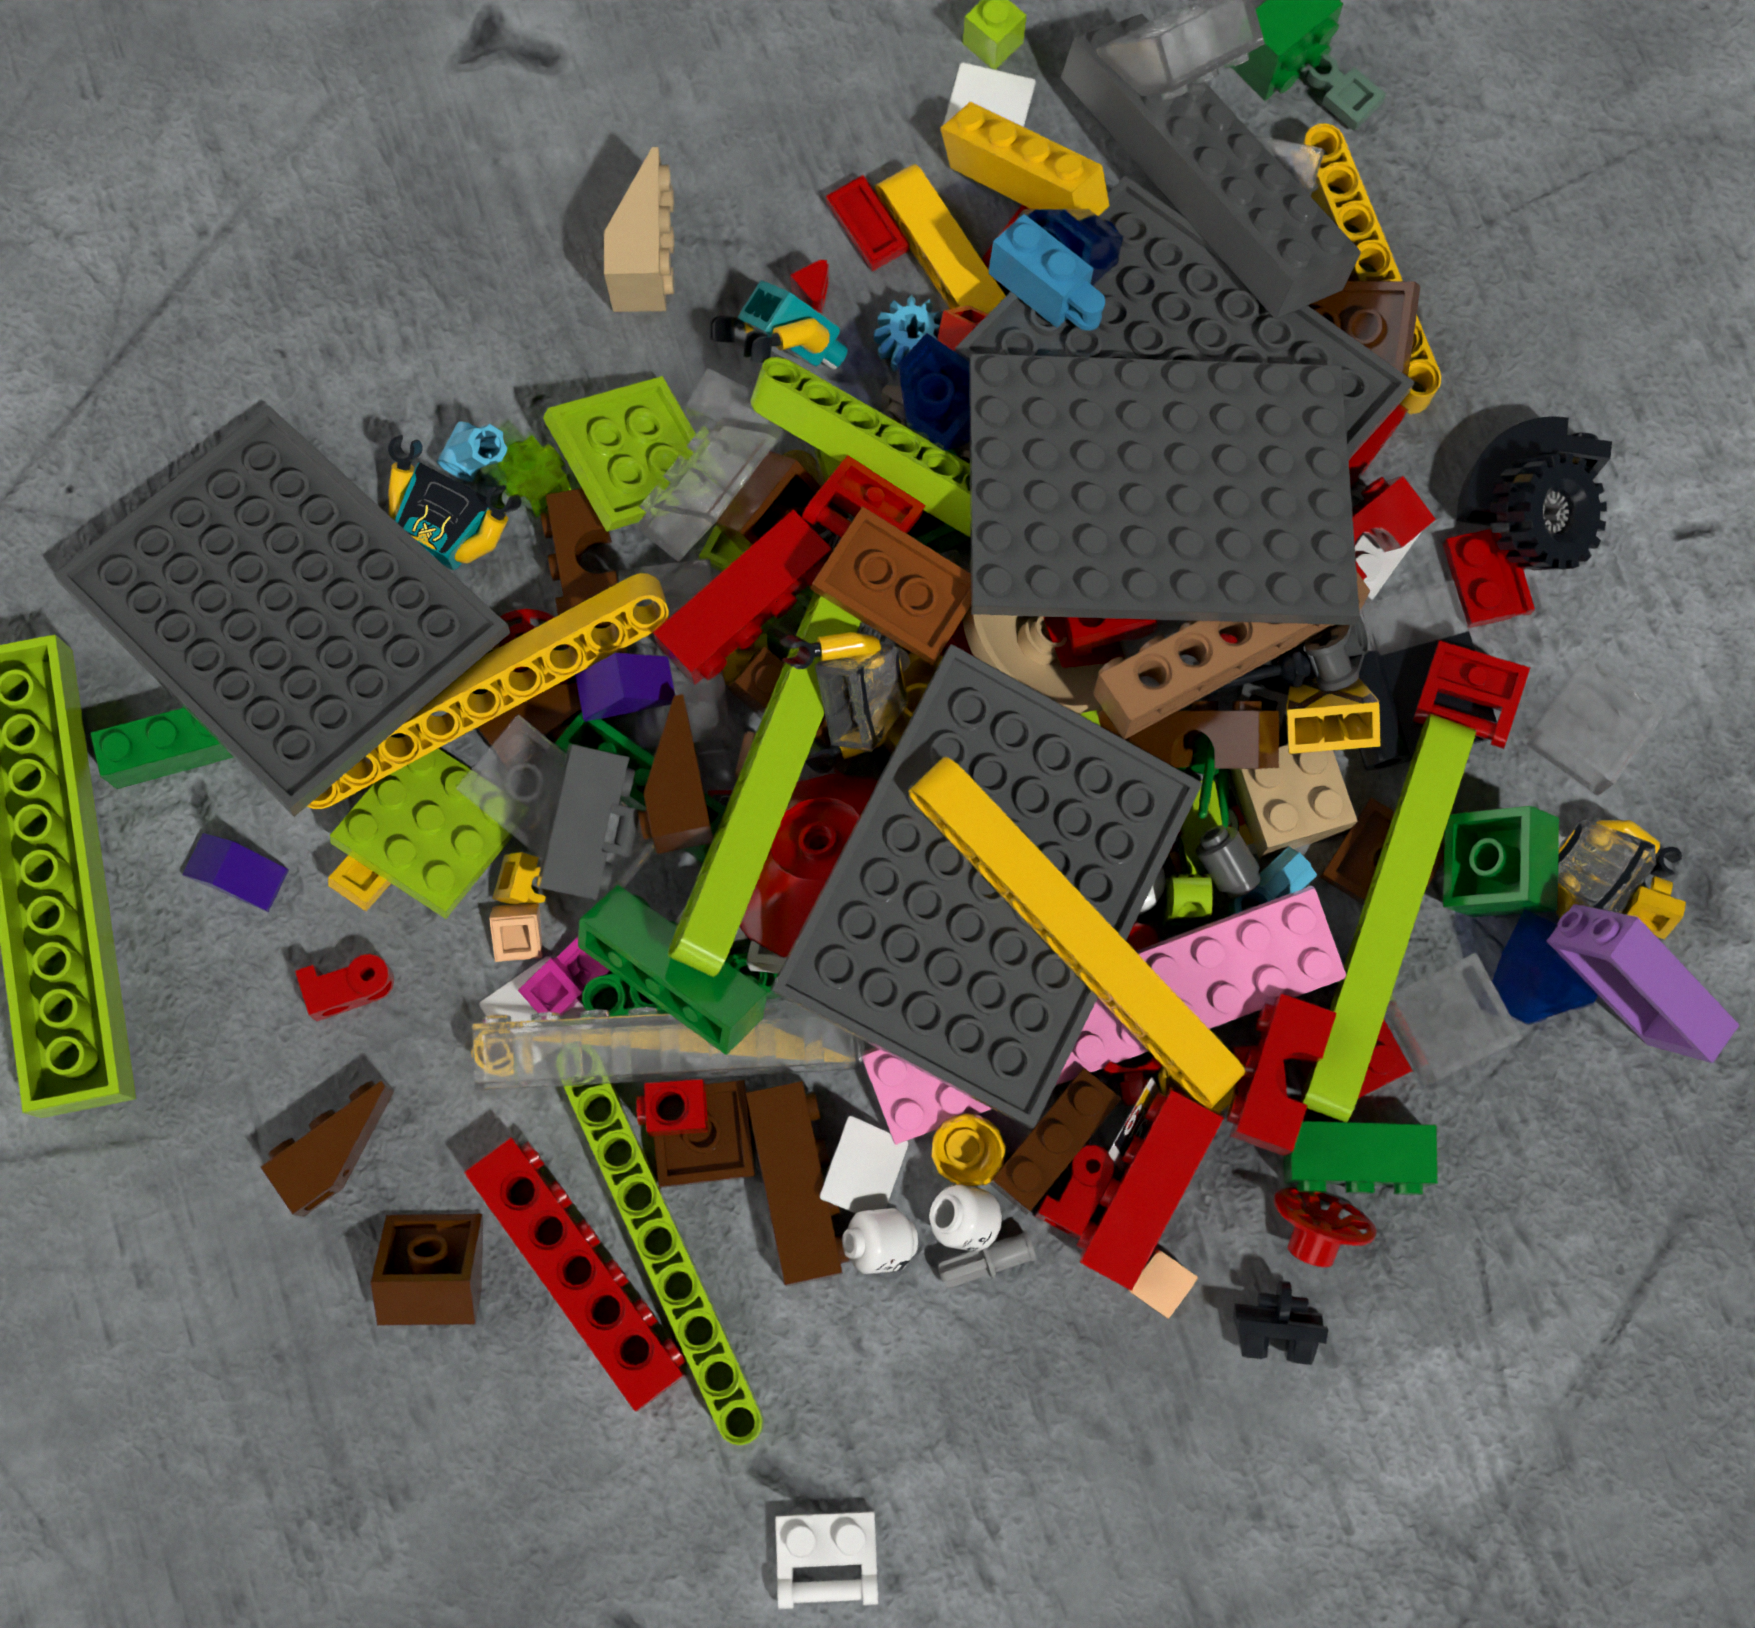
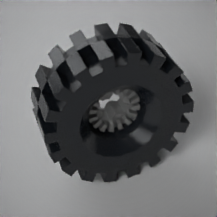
M1570 453L1525 456L1524 459H1517L1512 462L1513 468L1505 469L1500 475L1505 483L1496 484L1493 494L1499 496L1498 503H1491L1490 513H1497V522L1491 523L1493 533L1501 534V538L1496 541L1499 550H1509L1505 558L1510 563H1518V568L1524 570H1566L1580 566L1579 562H1586L1592 557L1589 549H1597L1601 542L1596 536L1597 531H1605L1606 521L1600 520V513L1607 512V501L1600 502L1599 494L1605 492L1603 484L1593 482V479L1598 474L1593 467L1584 468L1587 461L1582 457H1573L1574 454Z

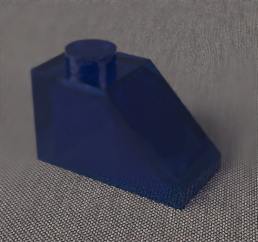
M1024 209L1018 215V218L1023 214L1028 216L1093 267L1092 286L1118 263L1124 236L1118 232L1117 228L1110 221L1101 219L1090 209Z
M926 333L898 363L906 424L934 445L946 451L970 442L969 361Z
M1524 909L1502 952L1484 1005L1529 1026L1573 1009L1576 1011L1592 1006L1599 995L1547 942L1558 925Z

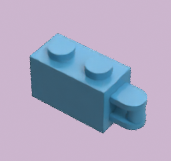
M1023 214L993 241L988 274L1052 325L1058 328L1066 319H1069L1080 329L1090 331L1096 329L1101 323L1105 297L1091 285L1094 268L1028 216Z

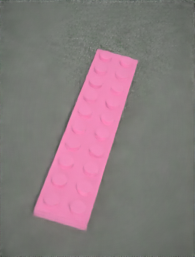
M1313 886L1136 951L1208 1029L1262 1010L1264 1003L1274 1005L1276 997L1281 993L1297 997L1343 980L1346 977L1320 900ZM1098 998L1056 1085L1075 1079L1083 1068L1091 1073L1105 1068L1110 1061L1118 1063L1148 1052V1050ZM877 1047L862 1052L863 1062L895 1145L937 1130L945 1120L953 1116L967 1113L977 1115L992 1109Z

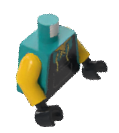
M760 280L737 317L716 316L710 323V339L715 342H735V328H743L744 333H748L745 337L743 356L751 357V361L755 363H764L766 359L771 358L772 346H776L778 350H786L796 358L814 367H817L822 362L831 369H836L842 364L848 352L847 346L836 339L840 333V328L791 292L763 280Z
M403 435L394 437L388 445L389 455L396 461L391 467L388 488L389 516L450 570H456L462 563H470L493 551L508 522L506 513L513 512L521 506V497L518 494L512 495L505 505L502 501V494L506 490V485L491 488L485 497L420 462L414 467L411 461L421 455L423 451L421 442L418 439L412 441L410 453L407 455L401 448Z

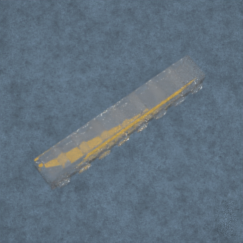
M789 1000L774 1002L771 1004L772 1009H765L763 1019L727 1055L723 1054L672 1015L658 1014L657 1008L652 1007L631 1009L628 1011V1016L609 1017V1011L588 1010L581 1012L580 1018L560 1019V1013L543 1012L531 1015V1021L511 1022V1016L490 1015L482 1017V1023L473 1024L474 1091L856 1070L866 1061L864 1040Z

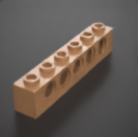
M1357 572L1360 612L1371 590ZM1187 620L1179 628V632L1165 639L1163 635L1156 636L1146 642L1140 648L1138 654L1126 660L1123 657H1117L1105 664L1099 671L1093 695L1121 737L1125 740L1334 625ZM1220 634H1230L1239 643H1228L1221 638ZM1190 655L1199 664L1189 665L1183 662L1179 656ZM1143 676L1152 677L1160 686H1146L1139 678Z

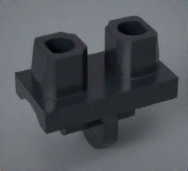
M1279 1280L1276 1294L1259 1292L1258 1306L1234 1304L1233 1320L1238 1332L1239 1349L1241 1355L1245 1358H1267L1269 1340L1272 1337L1286 1339L1284 1354L1286 1360L1297 1364L1311 1365L1313 1364L1318 1344H1327L1328 1327L1323 1325L1321 1313L1307 1312L1308 1298L1292 1296L1291 1282Z

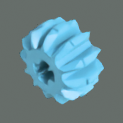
M912 295L907 299V306L905 307L893 299L892 303H890V313L880 312L878 316V325L880 327L874 330V342L880 344L878 355L881 360L892 358L891 368L894 372L903 364L908 365V372L912 376L916 373L917 364H921L929 371L933 367V357L943 311L932 313L933 303L930 299L924 302L921 307L916 306V300ZM909 332H914V333H916V338H915V339H910V338H908V334H907V333H909Z

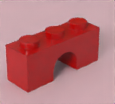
M1382 476L1361 491L1360 494L1364 499L1352 508L1354 545L1358 537L1365 533L1374 538L1384 552L1400 549L1433 523L1436 518L1404 476L1387 481ZM1356 561V571L1364 580L1367 578V575Z
M1282 993L1276 997L1274 1005L1264 1003L1256 1024V1030L1263 1032L1258 1049L1250 1048L1243 1063L1245 1069L1243 1076L1248 1078L1243 1095H1234L1226 1116V1122L1233 1124L1230 1137L1283 1156L1293 1152L1308 1105L1290 1099L1280 1090L1276 1078L1277 1069L1281 1061L1285 1059H1298L1312 1065L1323 1058L1337 1015L1336 1012Z

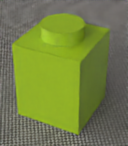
M981 0L964 18L963 45L991 69L996 70L1024 42L1027 15L1010 0Z

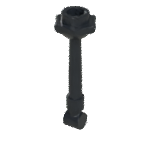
M1294 647L1279 655L1276 664L1255 668L1206 696L1216 694L1219 690L1278 675L1292 687H1301L1303 679L1310 675L1309 658L1304 650H1298Z

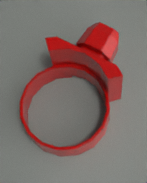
M1154 1056L1144 1066L1137 1068L1121 1067L1110 1061L1099 1075L1105 1078L1123 1076V1082L1119 1083L1122 1101L1126 1106H1135L1149 1080H1144L1143 1075L1156 1073L1162 1065Z

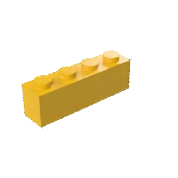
M971 101L941 127L951 169L1078 233H1081L1110 206L1103 166Z

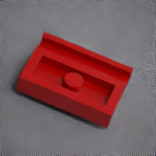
M1490 529L1446 538L1442 544L1467 629L1508 620L1519 615H1531L1535 610L1524 570L1518 568V563H1510L1505 558L1509 550H1499L1496 541L1501 538V534L1493 533Z

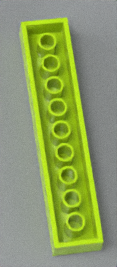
M55 634L0 645V946L22 1113L38 1118H46L136 1099L73 650Z

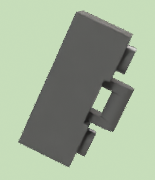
M573 744L568 745L537 881L539 888L597 900L599 890H608L612 876L613 863L606 862L608 852L631 857L639 822L638 812L641 810L619 805L621 796L629 797L634 779L635 769L627 767L629 757ZM610 813L620 815L614 843L604 841Z

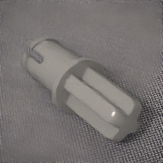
M1025 1230L1020 1234L994 1242L988 1248L981 1251H967L943 1259L938 1263V1270L945 1287L951 1288L987 1275L991 1279L996 1278V1272L1028 1261H1035L1036 1255L1028 1232Z

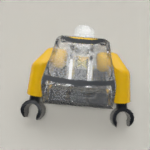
M847 632L820 636L815 643H809L796 635L785 636L780 641V644L787 648L799 647V651L794 657L783 658L782 661L796 669H805L812 664L814 657H820L821 660L815 665L831 745L827 746L821 739L814 738L808 753V757L811 758L806 761V764L815 772L823 774L833 768L836 757L843 756L844 759L881 746L885 742L891 726L907 707L908 696L903 673L910 666L908 654L900 647L893 644L880 643L875 636L862 633Z
M1631 820L1579 821L1567 838L1559 834L1558 911H1556L1559 919L1570 910L1573 904L1621 913L1650 873L1659 878H1666L1675 874L1672 869L1665 865L1664 857L1672 863L1681 861V851L1676 847L1661 849L1660 842Z

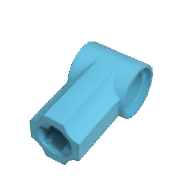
M460 421L456 424L437 463L451 475L472 482L481 467L501 462L508 448L504 444L503 432L491 424L476 427Z
M1288 846L1259 874L1261 881L1256 888L1244 896L1233 898L1229 904L1228 916L1242 912L1241 901L1244 899H1253L1261 905L1304 889L1317 877L1311 863L1300 852Z

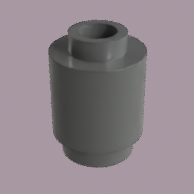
M1218 825L1202 834L1199 839L1200 844L1196 848L1195 853L1207 873L1211 875L1212 881L1220 892H1225L1229 898H1238L1246 895L1258 886L1261 881V877L1258 874L1259 864L1237 828H1225L1223 825Z

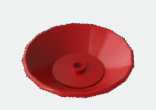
M829 774L796 783L739 926L748 939L780 957L787 958L878 782L877 780L870 777ZM827 845L823 849L815 850L818 846Z

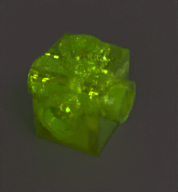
M533 435L523 442L516 441L509 445L502 461L496 463L502 476L498 484L499 486L506 485L504 493L508 498L518 494L522 502L536 518L540 515V512L548 509L547 494L571 490L567 475L561 469L565 463L560 455L549 443L542 447Z

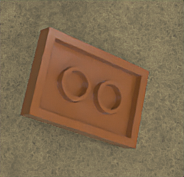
M863 506L811 585L812 591L931 665H934L971 606V574Z

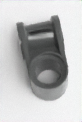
M1361 616L1356 625H1334L1308 639L1304 644L1306 653L1314 658L1318 670L1317 685L1321 690L1336 691L1353 684L1359 678L1364 656L1368 652L1367 632Z

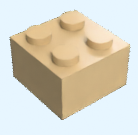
M1288 745L1279 747V768L1232 769L1230 771L1259 859L1281 853L1288 846L1295 849L1346 834L1357 823V818L1333 750L1289 754Z

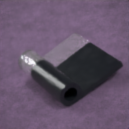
M1454 580L1368 604L1364 603L1359 612L1368 638V652L1364 656L1359 678L1379 700L1380 747L1359 748L1366 771L1379 770L1412 760L1424 726L1423 724L1413 722L1439 640L1475 651ZM1437 692L1434 704L1497 723L1493 708ZM1475 736L1473 744L1484 742L1488 739Z

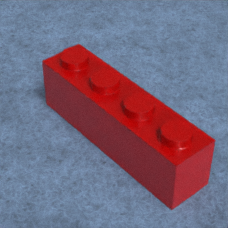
M793 509L653 632L657 647L668 656L672 663L694 686L703 678L707 681L711 680L724 669L727 664L725 658L738 647L742 650L746 649L758 639L762 633L760 627L773 616L779 619L793 608L797 602L795 596L808 585L811 587L813 581L832 554V548Z
M1170 1086L1166 1095L1159 1092L1156 1093L1144 1118L1152 1121L1143 1139L1137 1135L1133 1136L1122 1157V1161L1129 1164L1120 1181L1113 1177L1111 1178L1099 1201V1204L1106 1207L1097 1224L1089 1220L1076 1244L1077 1247L1083 1250L1080 1255L1081 1264L1130 1291L1133 1290L1224 1119L1222 1113L1213 1108L1210 1109L1203 1106L1194 1098Z

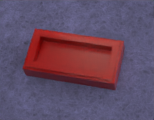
M864 175L826 195V204L872 272L909 251V242Z

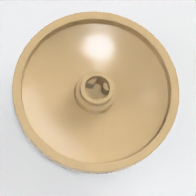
M970 606L962 620L968 645L975 658L1078 715L1097 710V714L1103 711L1093 692L1099 671L1105 664L1063 668L1055 647L1065 645L1067 637L1064 636L1059 643H1053L1043 616L972 615ZM1122 640L1119 643L1126 660L1129 658L1127 641Z

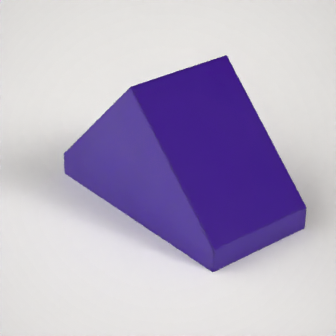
M614 653L575 675L583 720L585 722L671 705L673 697L676 696L668 656Z
M202 833L182 875L269 912L289 870L234 841Z

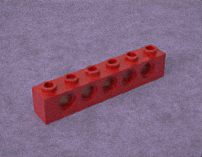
M511 1137L467 1169L464 1174L635 1412L640 1411L686 1376L681 1365L687 1359L670 1337L663 1342L655 1332L652 1325L658 1322V1319L642 1298L634 1302L623 1286L630 1281L613 1258L608 1262L603 1260L595 1246L601 1243V1240L585 1219L577 1223L567 1207L573 1202L557 1180L551 1184L546 1181L539 1171V1168L545 1165L535 1148L529 1141L521 1146L517 1140ZM529 1179L535 1188L534 1197L528 1204L517 1206L511 1197L512 1188L518 1181ZM557 1218L562 1223L563 1235L557 1243L545 1245L539 1237L540 1226L547 1219ZM577 1257H585L591 1264V1276L585 1283L575 1285L567 1276L568 1265ZM606 1296L614 1297L620 1305L618 1319L609 1325L602 1324L595 1314L598 1301ZM636 1335L643 1337L649 1345L648 1357L639 1365L631 1364L624 1356L626 1341Z

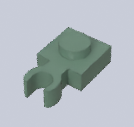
M1324 54L1319 66L1325 69L1328 74L1321 75L1311 67L1306 79L1312 87L1327 92L1322 104L1355 132L1383 104L1387 94L1355 67L1346 75L1339 70L1336 60Z

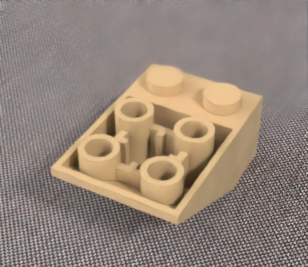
M652 147L604 231V277L613 312L666 311V295H674V270L671 267L670 253H674L673 226H671L670 212H674L673 185H671L669 164L661 163L659 147Z

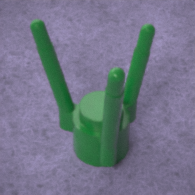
M1202 733L1193 746V767H1191L1193 771L1203 774L1198 816L1202 819L1207 817L1214 775L1218 774V802L1222 825L1228 828L1229 769L1215 768L1214 746L1209 737ZM1178 767L1176 769L1184 773L1186 767Z

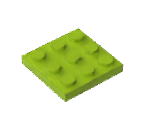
M663 376L549 407L543 416L547 427L606 532L719 497L726 488Z
M438 748L375 782L330 834V843L444 919H447L530 816V808Z

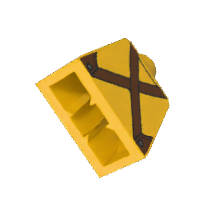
M1317 677L1303 680L1301 687L1295 688L1290 685L1286 706L1289 754L1380 747L1379 700L1360 678L1353 684L1336 691L1321 690L1317 685Z

